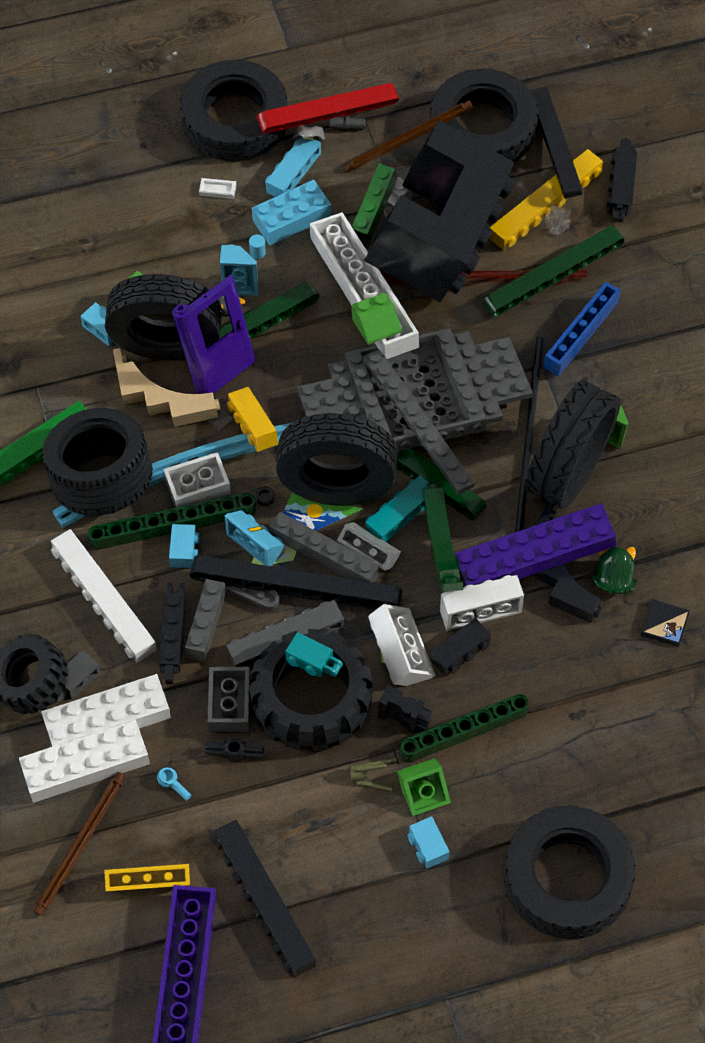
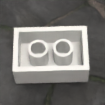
M218 452L163 469L165 482L175 508L231 495L230 482Z

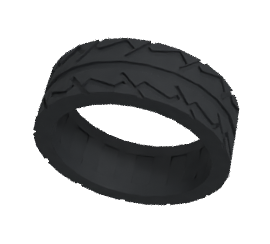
M583 379L578 381L561 402L540 440L527 473L526 491L541 499H546L547 502L561 509L567 508L590 477L610 438L619 414L621 398L605 390H600L599 387Z

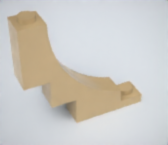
M120 348L113 349L124 405L146 401L149 416L171 412L174 427L218 418L217 410H220L218 399H214L213 392L206 394H183L162 388L146 378L133 361L127 362L126 354L122 355Z

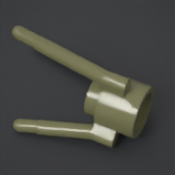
M397 758L351 765V781H357V786L364 785L393 791L392 787L367 782L364 779H368V770L386 768V764L397 762Z

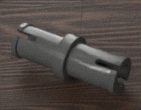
M349 116L345 118L330 119V128H345V130H349V128L365 129V118H349Z

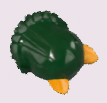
M612 547L600 551V557L597 562V575L592 574L591 577L597 587L614 594L633 591L637 585V579H633L635 548L629 547L625 550L621 547Z

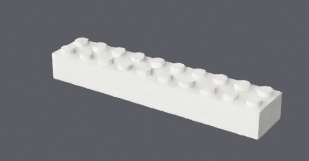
M343 212L310 223V238L351 305L384 292L393 303L402 332L374 342L384 357L389 359L419 348V332L379 269L364 261L368 252Z

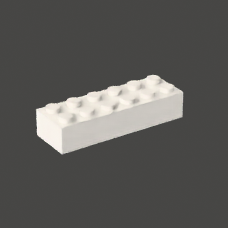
M157 674L41 711L52 747L136 720L138 727L142 728L171 718Z
M136 720L19 758L33 803L116 776L117 772L125 773L150 764Z

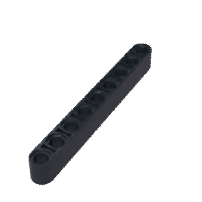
M544 86L531 89L530 91L537 102L538 123L563 197L567 199L582 195L581 183L548 88Z

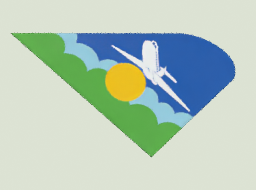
M292 492L283 514L317 531L363 508L351 505L321 504L304 499Z

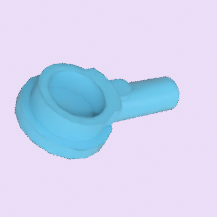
M166 767L158 772L157 781L161 786L172 787L186 801L191 797V794L177 781L175 770Z

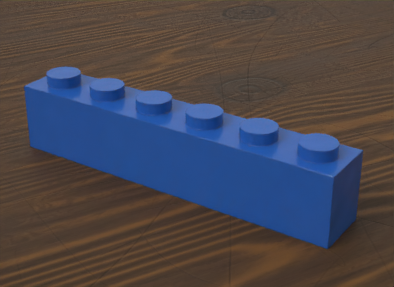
M607 282L602 285L545 355L544 369L558 377L619 303L620 289Z

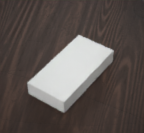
M202 178L199 196L234 199L237 186L236 181Z

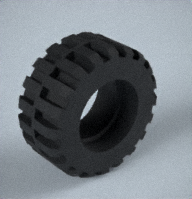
M24 634V637L19 635L14 637L13 641H7L3 648L0 647V701L20 714H28V712L34 714L38 710L43 711L47 709L49 704L52 705L56 702L55 699L58 695L61 696L63 693L62 688L67 683L65 678L68 676V668H66L68 663L66 658H64V654L46 638L37 634ZM39 661L38 670L33 679L27 684L18 687V681L23 670L28 665Z

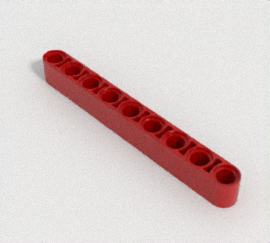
M393 83L263 111L256 117L262 133L266 134L393 105L399 101V97Z

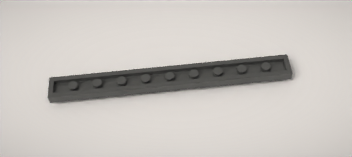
M378 349L363 356V362L457 495L473 488L475 483L382 352Z

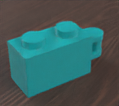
M298 632L285 651L286 660L290 665L294 667L299 666L312 676L322 677L325 672L335 677L343 665L339 659L333 657V649Z

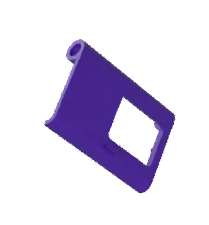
M232 274L189 306L180 304L173 309V318L197 394L212 392L214 394L255 362V355ZM223 296L232 330L206 349L197 315Z

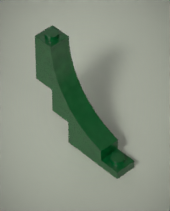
M438 483L426 484L427 487L422 488L426 529L430 538L431 556L435 565L436 583L443 592L463 590V582L460 580L459 568L455 559L449 531L444 490L441 485L438 486Z

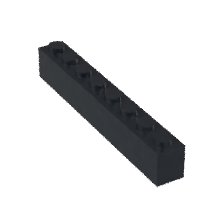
M234 820L214 830L215 838L213 841L218 850L222 849L225 854L223 856L227 867L231 866L234 870L232 874L234 880L238 885L241 884L244 890L242 893L247 902L251 901L254 908H252L256 919L262 920L264 924L262 929L267 938H272L274 942L272 947L276 955L281 954L284 960L282 965L286 973L291 972L293 978L315 967V957L238 821Z

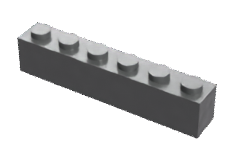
M279 512L270 525V534L280 538L284 545L345 578L375 582L379 576V564Z
M335 600L326 601L314 609L304 610L297 616L287 617L283 622L270 624L259 632H251L247 637L240 640H232L226 645L227 654L233 667L250 668L254 666L258 659L262 658L261 652L271 642L281 643L283 635L294 631L300 634H308V629L323 630V635L326 636L344 628V618Z

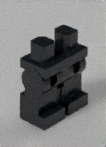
M387 685L379 701L377 717L385 720L386 716L399 721L401 726L409 728L408 730L414 733L416 728L422 731L428 729L431 723L432 711L424 708V701L418 700L417 702L412 697H404L402 691Z

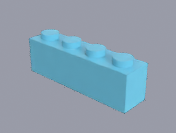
M303 136L296 139L292 149L285 153L281 163H278L274 172L266 178V193L277 197L294 189L321 154V142L315 139L303 140Z

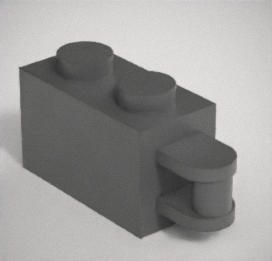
M82 650L70 658L66 667L68 668V676L65 678L67 679L66 686H63V693L61 696L58 695L55 700L60 702L67 695L73 699L101 673L99 664L85 651Z

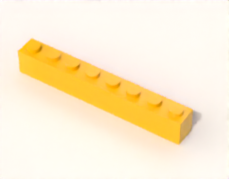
M588 149L573 160L581 188L586 187L593 178L599 177L602 173L603 161ZM553 176L489 228L492 230L489 239L504 251L508 247H512L521 236L524 237L531 228L538 226L542 219L549 217L557 207L563 206L567 199L563 197L557 176Z

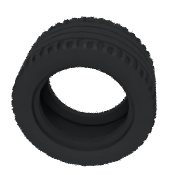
M92 408L72 414L59 422L50 431L42 449L43 463L56 499L66 509L77 514L102 516L123 510L136 502L145 493L152 479V461L143 430L132 416L120 410ZM101 452H118L122 454L119 460L101 470L91 472L74 470V467L80 461L93 454Z

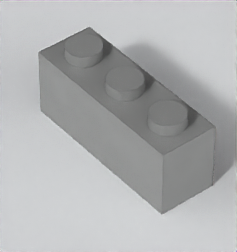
M354 522L345 524L337 539L338 542L352 551L379 564V567L384 571L393 568L401 553L398 549Z

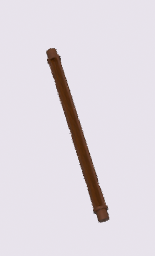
M470 100L465 103L462 102L446 112L375 147L369 152L350 160L349 163L345 164L346 170L348 172L353 169L356 170L370 161L433 130L439 120L447 123L466 113L467 110L473 108Z
M117 772L116 776L111 779L103 796L98 801L37 902L34 910L35 914L42 916L44 911L49 908L57 891L62 886L83 851L84 846L107 811L111 801H113L123 785L124 774Z

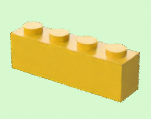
M246 387L228 393V410L230 413L233 412L236 423H240L242 433L244 435L247 434L249 444L254 446L257 452L278 445L277 431L250 388Z
M189 864L104 870L106 891L190 885Z

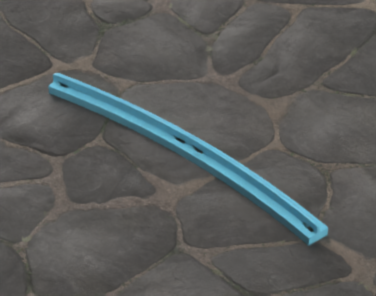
M292 423L274 426L277 431L278 445L280 435ZM247 434L209 443L152 463L153 475L151 476L152 479L149 486L165 480L163 469L178 463L188 462L189 459L201 458L218 452L221 461L257 450L249 444ZM63 505L52 510L53 515L62 528L86 516L72 512ZM68 512L71 513V514H69L68 516H66V517H64V518L61 517V516H63L64 514H66V513H68Z

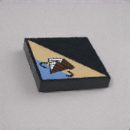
M652 599L641 635L679 647L690 610Z

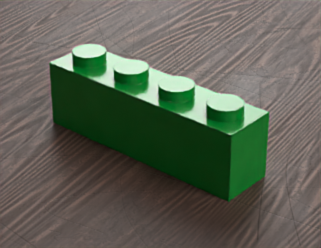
M378 163L352 225L356 235L372 240L399 176L394 168Z

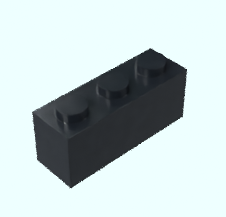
M475 618L430 652V661L445 677L450 673L453 674L460 668L461 664L465 661L470 662L480 650L484 651L489 647L491 634Z

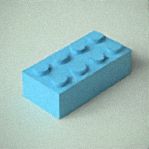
M315 180L252 207V220L269 246L309 228L312 222L331 216V203Z

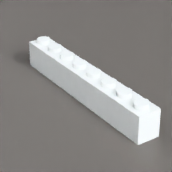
M69 529L51 540L53 556L62 561L61 565L65 572H70L73 576L71 578L74 584L83 589V596L87 601L91 600L94 604L92 607L96 614L103 616L105 626L109 630L112 628L119 644L123 643L126 647L124 650L130 659L134 658L138 663L157 651L154 639L72 530Z

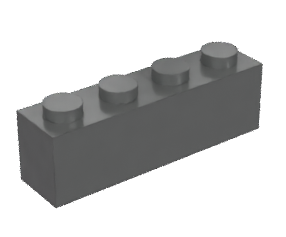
M206 579L186 642V658L206 662L226 596L225 583Z

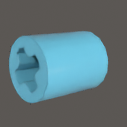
M256 234L249 239V249L252 258L261 259L266 254L265 239L261 235Z

